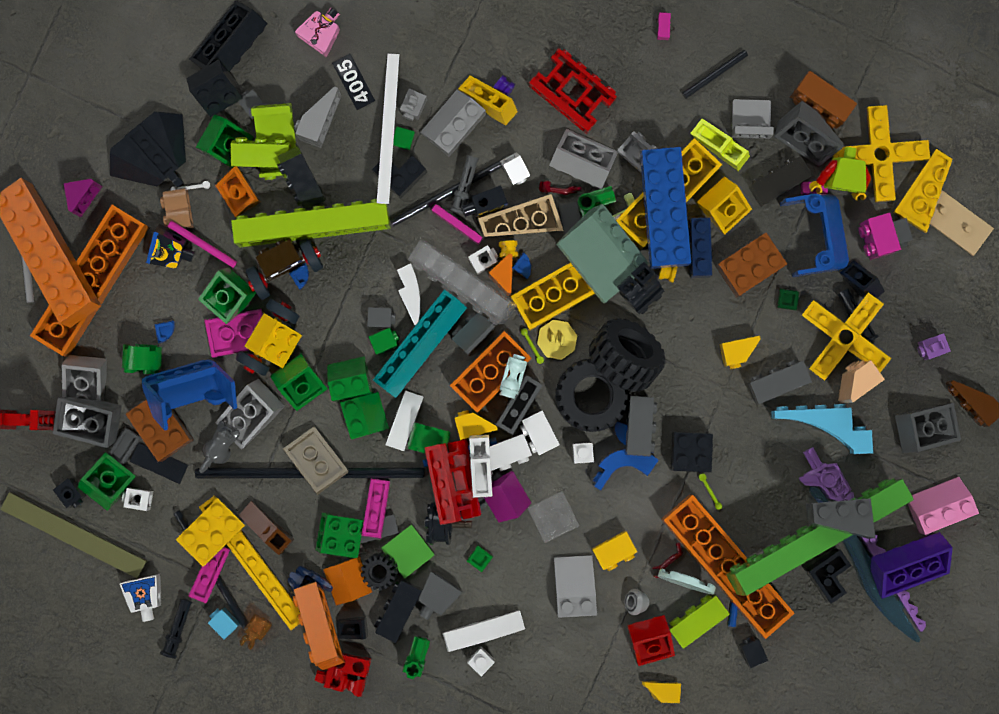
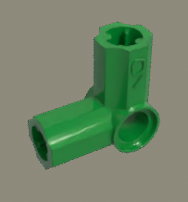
M612 186L585 193L579 197L577 204L582 217L594 207L616 202ZM582 198H589L591 206L588 208L583 207L581 204Z
M414 636L409 656L407 655L402 671L407 674V678H421L430 640Z

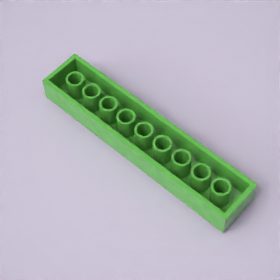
M895 478L885 479L878 483L879 487L870 488L862 492V497L850 499L871 498L873 522L880 520L914 500L903 479L895 480ZM805 525L796 530L797 534L781 538L779 540L780 544H772L764 548V553L754 554L746 559V563L741 565L738 563L729 568L730 572L726 575L736 594L747 596L847 539L852 534L815 525Z

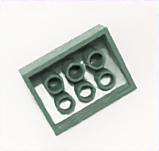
M603 204L590 209L556 244L602 303H606L620 290L616 287L629 275L633 278L631 273L643 262L647 265L649 264Z

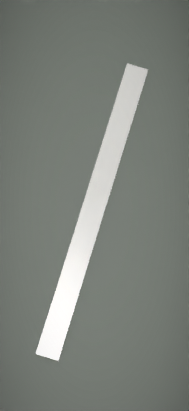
M399 54L387 55L377 203L389 204Z

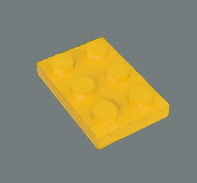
M217 498L176 541L204 567L245 525Z

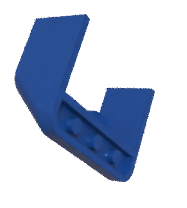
M810 194L785 198L780 202V206L805 203V207L810 213H820L826 251L818 253L815 257L816 268L796 271L792 273V277L841 270L848 265L849 257L840 204L835 195Z
M201 360L149 375L142 379V388L152 417L164 431L168 430L167 420L172 416L171 409L206 399L213 405H220L226 401L233 409H237L235 381L213 360Z

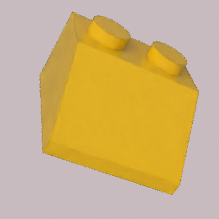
M725 176L697 201L703 213L708 218H711V222L724 235L752 210L738 185Z

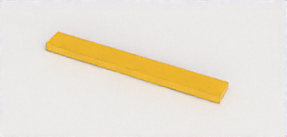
M214 495L199 506L200 510L204 512L217 497ZM240 530L227 543V546L290 630L294 629L300 624L298 614H300L299 608L295 606L292 597L242 530Z

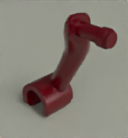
M540 181L539 191L543 193L552 192L568 195L581 191V187L576 186L564 189L550 187V181Z
M676 543L677 553L670 556L660 566H653L652 569H665L681 557L683 552H681L680 543Z

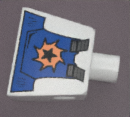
M160 574L120 583L130 612L141 611L143 622L153 620L152 608L161 606Z

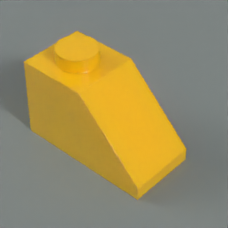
M760 336L719 344L724 367L729 366L730 369L741 367V363L747 361L757 346Z
M469 410L457 413L458 417H455L460 440L469 438V436L498 430L496 425L475 413H469Z

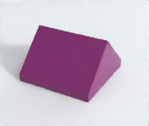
M92 179L64 183L68 211L82 217L103 186Z
M513 470L493 481L492 496L484 497L498 522L519 518L531 504Z

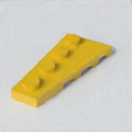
M936 149L893 213L902 219L907 218L908 223L927 233L953 159Z

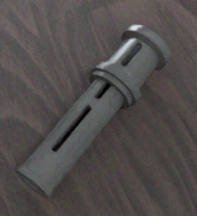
M467 155L459 188L454 191L455 199L453 206L450 207L451 211L464 214L461 206L466 205L471 197L469 190L479 158Z

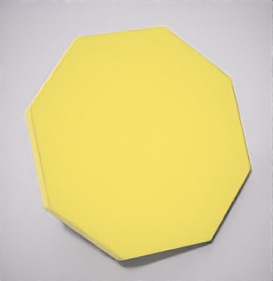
M552 320L540 328L537 345L547 358L562 360L575 351L577 334L568 322Z

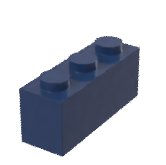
M691 218L689 220L690 278H709L712 276L711 218Z

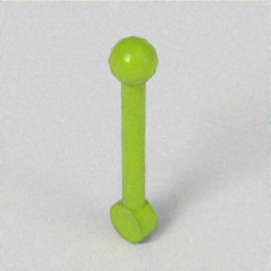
M526 328L521 329V334L525 336L537 357V363L542 364L544 358L536 350L528 335V330Z
M700 474L699 480L703 481L715 503V508L720 510L722 504L718 502L706 481V475Z

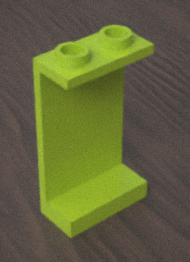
M291 103L259 105L251 108V114L254 116L256 138H267V141L284 138L286 142H291V149L296 147ZM260 167L259 178L264 177L265 180L276 179V176L288 178L286 174H281L279 168Z

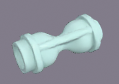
M513 354V357L508 358L500 385V395L515 399L516 394L518 395L527 361H524L525 357Z

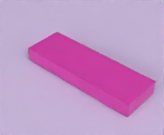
M435 204L432 213L477 245L481 243V235Z
M371 478L362 536L382 538L390 481Z
M223 547L204 567H201L189 597L207 603L230 549Z

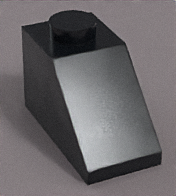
M854 260L840 272L841 276L863 299L868 292L876 298L885 292L878 277Z

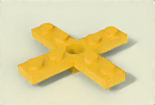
M887 105L870 106L866 108L870 145L846 147L856 148L855 159L865 161L866 165L872 166L875 202L895 201L892 163L929 160V140L891 143ZM845 147L834 154L833 158L844 157ZM880 148L885 151L886 158L884 161H880L875 157V149Z
M868 292L844 323L813 300L802 316L830 336L832 340L809 369L825 381L847 351H850L860 360H871L881 373L892 358L861 334L883 307L884 303ZM849 330L852 332L853 340L851 343L844 344L840 341L839 335L841 331Z

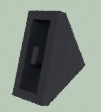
M366 616L336 620L338 639L364 640L368 637Z

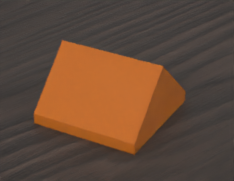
M237 166L233 167L215 185L235 217L260 203L259 198Z
M508 254L489 272V277L507 296H511L513 254Z
M360 556L323 569L326 579L333 587L331 593L336 606L372 593L371 587L367 586L368 582H363L364 576L361 577L363 564Z

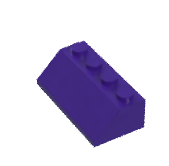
M938 532L873 556L871 558V572L880 597L883 599L950 574L953 547Z

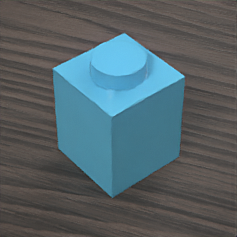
M225 607L221 610L217 608L209 616L211 620L208 624L223 639H226L240 625L238 620Z

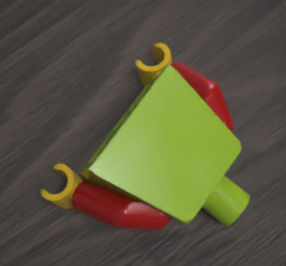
M845 147L844 157L833 158L816 181L809 184V189L812 192L814 188L818 187L816 193L821 194L823 191L821 186H824V188L852 192V197L857 200L858 196L861 200H865V193L871 181L866 162L855 159L856 148Z

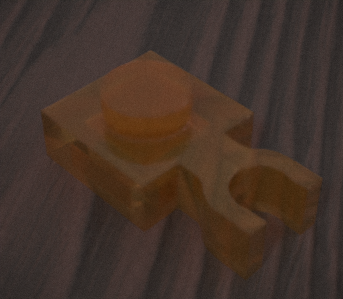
M254 614L244 628L247 635L241 638L240 645L243 646L246 641H250L248 648L251 650L256 638L262 640L272 626L271 622Z

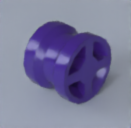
M503 75L493 88L508 96L516 84L509 82L507 77Z

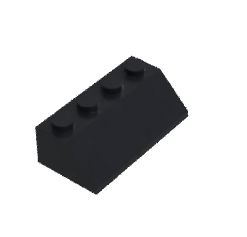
M235 0L189 60L200 69L220 60L230 72L240 62L243 54L251 48L258 35L263 33L268 23L253 9Z

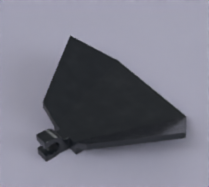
M154 111L110 149V176L156 187L166 178H169L177 188L184 183L175 173L179 167L186 163L183 114Z

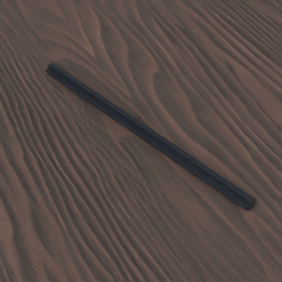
M200 468L195 469L196 479L304 478L297 468H208L203 473L199 472ZM347 468L348 473L341 478H424L425 469Z

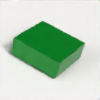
M396 127L393 146L410 151L415 131Z
M477 545L467 559V562L483 572L493 556Z

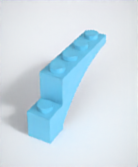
M836 404L831 409H827L826 405H815V409H807V406H796V410H788V406L777 407V411H771L772 419L800 421L824 430L844 444L850 450V454L873 453L872 430H866V426L854 427L853 431L852 408H846V404Z

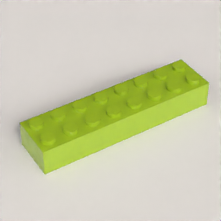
M373 199L371 203L363 204V201L352 202L350 206H344L341 203L334 204L332 208L326 209L325 206H316L310 211H306L305 208L294 209V213L276 211L275 215L267 216V213L255 214L256 217L248 218L247 215L237 216L236 220H231L234 244L241 248L274 244L282 239L298 241L306 238L314 239L391 229L389 209L387 204L377 203V199Z

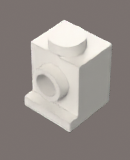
M488 245L468 256L477 275L497 264L496 259L499 258L494 248L490 249ZM484 256L487 257L488 262L482 263L481 258Z
M127 488L122 495L124 507L143 511L150 510L154 491ZM136 495L141 497L140 502H136Z

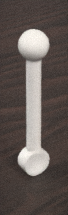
M204 181L203 184L190 185L178 188L176 186L171 187V191L186 188L187 190L203 187L205 189H209L210 183L208 181Z

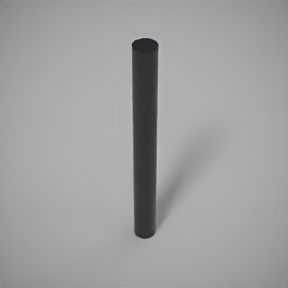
M745 50L741 51L682 92L684 98L687 99L748 56Z

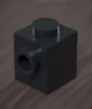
M67 478L53 489L66 508H77L84 502L82 499L86 497V494L77 488L78 484L74 478Z

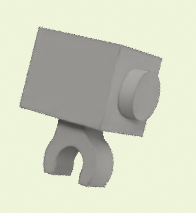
M408 89L400 108L403 117L411 121L413 119L419 120L427 102V96Z

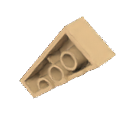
M552 194L478 218L483 237L564 231Z

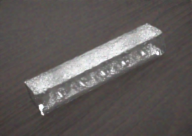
M420 240L408 258L413 263L412 266L419 271L424 270L428 273L427 277L434 282H437V280L443 284L442 288L450 293L453 291L458 294L457 298L460 301L472 304L473 310L479 314L485 313L489 316L487 319L495 325L498 323L505 324L517 304L427 241Z

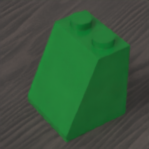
M365 356L327 365L328 386L333 402L373 394Z

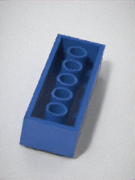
M681 147L642 150L640 161L650 268L689 266L691 264Z

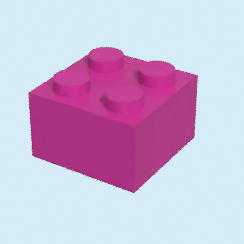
M890 213L867 219L859 224V235L861 238H864V251L870 260L901 250Z

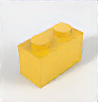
M623 531L591 548L601 568L608 571L618 567L617 563L622 560L627 562L635 557L634 554L637 553L627 531Z

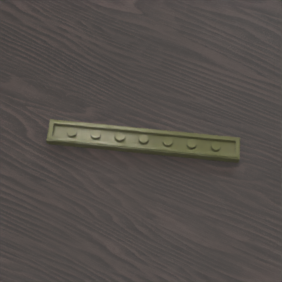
M12 492L8 493L0 509L137 579L147 563V560Z

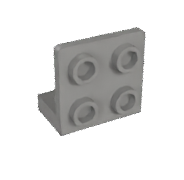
M733 100L732 138L770 139L773 136L774 127H770V100Z

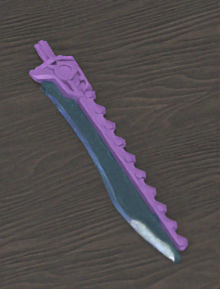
M813 447L803 452L812 469L805 473L804 476L799 477V480L804 485L810 486L809 492L817 503L829 502L825 496L834 501H845L854 498V492H851V488L837 463H822ZM852 535L843 540L855 563L865 591L875 606L895 627L915 642H920V637L902 610L903 608L906 610L920 632L925 629L926 621L916 617L918 607L908 603L910 593L907 591L897 593L898 602L894 595L882 599L871 572V558L858 537ZM875 535L873 539L860 537L872 557L886 552L885 549L876 546L878 535Z

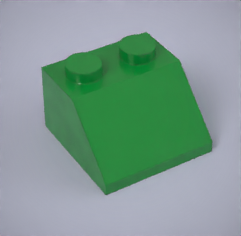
M214 115L196 148L233 168L235 166H231V142L236 140L237 137H246L247 141H251L253 136L227 119Z
M228 267L218 270L198 300L225 324H228L248 305L256 291L253 292L249 284Z
M302 354L270 376L277 389L296 411L327 390L323 381Z
M379 392L340 402L351 440L389 429Z
M105 452L82 477L77 488L105 510L109 511L136 476Z

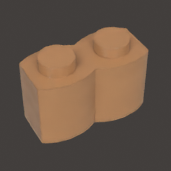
M184 188L163 192L160 202L162 209L165 208L166 216H163L164 226L167 227L172 220L185 229L194 228L188 190Z

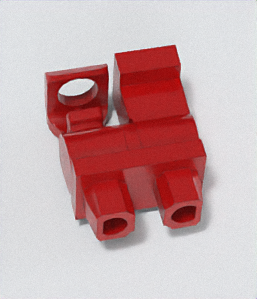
M342 653L345 663L328 668L327 672L317 670L315 681L324 684L325 688L343 692L346 688L356 697H362L372 658ZM348 674L363 678L354 681V679H348Z

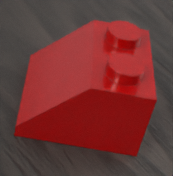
M665 615L627 625L638 666L675 656L671 632Z

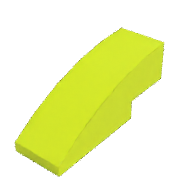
M701 119L690 133L707 149L737 171L741 169L750 157L748 150L734 142L730 136L704 119Z

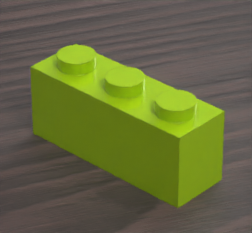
M237 137L236 140L231 142V166L278 168L277 164L280 163L278 156L291 150V142H286L284 138H276L274 141H267V138H255V141H247L246 137Z
M707 594L700 600L702 603L696 607L694 605L689 607L683 617H676L669 623L671 634L683 649L730 615L715 594Z

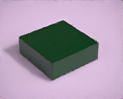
M779 289L777 308L796 311L799 291Z

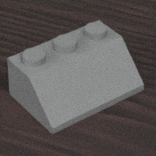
M456 90L420 133L445 155L450 157L486 115V110L471 97Z
M566 129L549 166L602 189L618 152Z

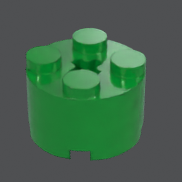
M123 344L122 368H124L125 373L140 372V370H143V374L159 373L162 362V346L157 347V345L146 344L130 346V344Z
M414 422L407 449L426 454L425 447L444 443L447 446L450 432Z

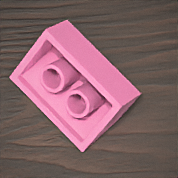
M960 477L913 494L914 500L908 503L920 534L924 535L979 514L971 493Z

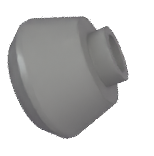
M631 589L625 596V608L631 615H638L646 611L649 606L648 596L638 589Z

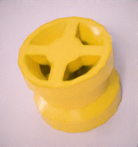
M517 241L499 242V247L501 248L500 258H505L508 254H513L512 258L518 257V252L516 251Z
M678 267L660 268L658 279H668L669 282L673 283Z

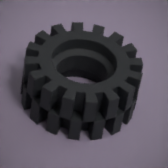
M376 553L363 563L361 577L364 576L363 582L367 581V586H373V590L388 588L398 577L396 576L399 571L396 570L398 565L393 563L395 559H390L388 554L384 556V553L379 555ZM375 565H382L386 569V576L384 578H377L374 575L373 568Z

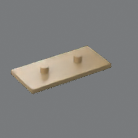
M941 190L930 225L974 256L994 228Z

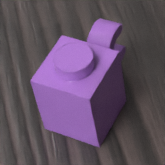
M944 334L918 342L917 350L920 357H923L924 360L951 352Z

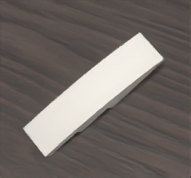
M514 611L444 632L443 637L447 651L450 652L524 630L525 627L521 612Z

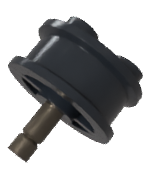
M431 502V504H428L427 515L429 516L425 518V528H428L429 531L426 532V543L434 545L435 542H446V545H450L453 528L472 529V521L461 520L440 525L436 503Z

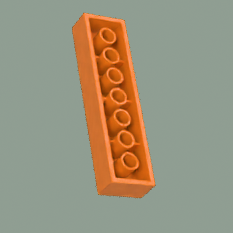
M20 178L1 191V220L58 322L71 328L100 308V302L33 184Z
M111 205L76 261L100 304L105 300L149 229L147 225L114 205ZM48 306L30 336L58 354L67 357L72 353L98 309L69 328L58 322L52 309Z
M689 494L661 519L761 637L768 638L795 614L769 583L747 596L736 594L726 574L730 572L729 568L738 563L740 565L746 563L747 557L694 495Z

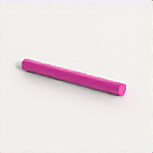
M172 220L167 226L168 228L232 268L235 267L237 261Z

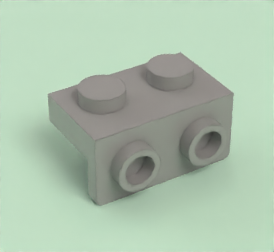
M633 131L617 152L642 173L641 151L658 148L654 145L650 146L641 133Z

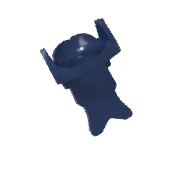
M303 566L297 567L296 573L291 572L287 580L294 595V589L299 588L304 579L312 583L317 582L330 593L333 589L331 583L326 578Z

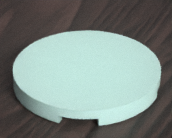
M660 569L658 573L659 578L671 583L714 595L716 587L710 583L705 586L706 584L697 578L670 571V574H668L665 569Z

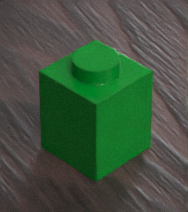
M390 328L369 336L376 355L398 347L397 342L400 341L396 331H392Z

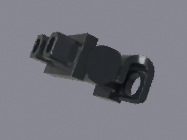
M645 262L631 273L633 278L629 275L616 287L624 294L623 297L638 314H644L648 310V306L652 302L658 301L662 297V293L665 292L657 280V274ZM644 270V273L638 277L639 273Z

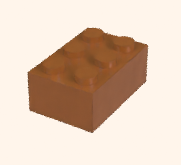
M811 71L803 77L790 96L794 104L798 105L803 101L815 109L831 129L840 127L857 105L855 101Z
M764 233L715 267L737 298L786 266L787 262L768 234Z
M145 400L127 412L126 416L156 460L163 462L194 439L174 409H171L172 416L167 420L168 430L164 431L152 417L148 402Z

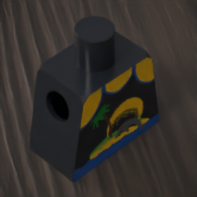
M500 185L472 196L471 203L461 207L465 217L475 214L476 218H480L504 210L508 202ZM479 203H484L486 207H481Z
M159 224L153 233L146 263L177 268L181 260L192 262L195 251L185 248L186 238Z

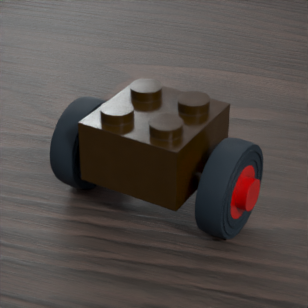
M308 238L299 242L302 256L290 239H282L276 243L274 248H265L258 252L259 255L255 258L265 276L259 272L255 265L246 269V273L250 280L248 284L253 292L256 291L261 300L270 296V291L267 287L269 280L273 281L305 264V261L314 272L323 269V264L319 258L321 254L317 246L313 247Z

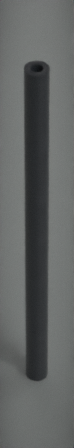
M501 160L475 173L471 184L502 168ZM460 182L391 219L393 227L453 195L454 191L458 190Z
M179 510L173 515L183 531H185L189 524ZM219 575L215 584L244 629L250 624Z

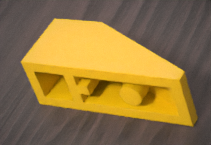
M471 75L458 88L459 91L471 97L483 107L490 117L504 125H507L518 112L512 98Z

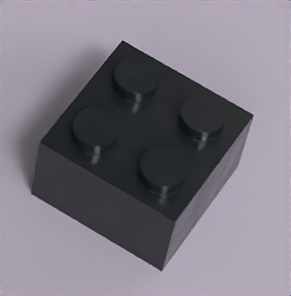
M220 60L213 62L186 78L190 93L210 117L243 99L239 84Z
M672 432L671 471L712 472L713 434Z

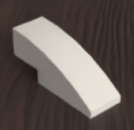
M410 263L397 270L405 288L398 291L416 326L420 321L421 299L417 278Z
M405 391L386 442L387 446L405 451L413 423L416 421L424 398L423 396Z
M489 435L469 436L473 498L491 497L492 480Z

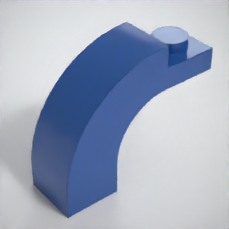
M626 449L615 451L607 455L598 464L603 469V472L599 471L593 479L595 482L593 486L601 491L612 473L624 466L634 467L648 476L658 462V459L652 455L649 457L625 455Z

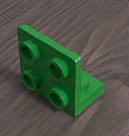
M322 512L315 550L323 554L358 558L364 520Z

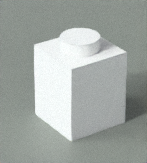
M517 152L500 161L508 179L513 185L525 182L527 177L530 176L521 156Z
M592 443L572 444L574 464L594 462Z
M480 646L468 659L467 663L482 677L495 663V659Z

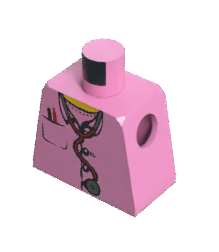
M330 8L325 16L319 11H315L295 33L298 38L327 57L340 31L339 26L334 23L340 14L333 8Z

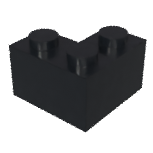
M413 155L400 169L392 163L390 190L401 199L427 173L426 168ZM379 161V163L372 169L373 173H374L378 178H379V165H380V161Z
M835 548L805 569L826 602L832 604L847 593L836 576L852 565L840 549Z

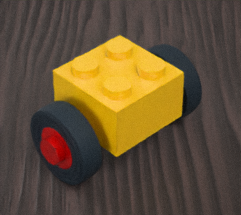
M271 299L268 301L266 308L272 311L273 315L277 318L273 319L264 313L244 346L254 352L255 355L240 351L236 356V360L245 365L243 367L245 370L251 373L257 372L264 376L270 367L264 364L260 358L263 357L283 368L302 337L301 334L282 324L281 321H289L296 324L300 316L291 310L292 307L284 302L279 304Z

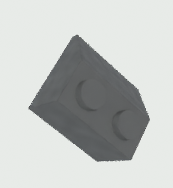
M473 312L465 320L467 324L463 328L459 326L452 333L454 336L452 340L468 356L495 330V326L480 312L477 314Z

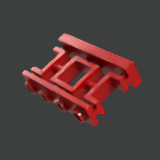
M558 48L551 57V61L556 64V67L547 77L538 72L529 82V87L587 135L597 123V120L591 114L601 102L609 108L617 98L616 92L610 86L605 87L600 83L601 79L597 75L588 73L586 71L587 68L578 61L576 63L571 59L572 55L568 51ZM563 62L573 69L566 78L558 72L563 66ZM552 78L558 81L560 85L555 90L557 95L542 83L547 85ZM572 78L586 89L576 102L562 91ZM593 87L603 94L596 102L587 96ZM581 102L587 105L590 109L584 115L586 119L571 107L576 109Z
M0 409V429H16V426H29V430H53L56 411L30 410V414H17V410Z
M466 440L448 443L449 453L446 443L425 447L440 525L461 521L460 511L463 519L481 516L478 497L473 498L471 460ZM452 472H453V474H454V479H455V484H456L457 491L455 490V485H454V480H453Z

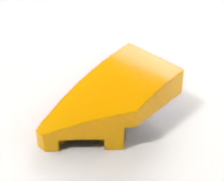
M642 681V685L659 702L680 703L681 683Z

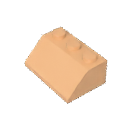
M871 360L853 362L845 368L847 371L842 374L838 401L840 403H853L885 380Z

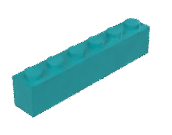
M444 289L373 381L396 398L467 307Z

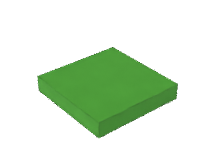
M412 524L381 548L386 555H390V559H395L393 563H397L398 567L396 569L399 570L404 579L435 555Z

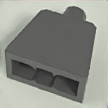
M431 571L418 601L424 604L419 615L427 620L434 611L442 615L460 596L462 590L434 571Z

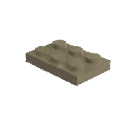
M312 427L283 448V451L317 495L348 473V469L315 427Z

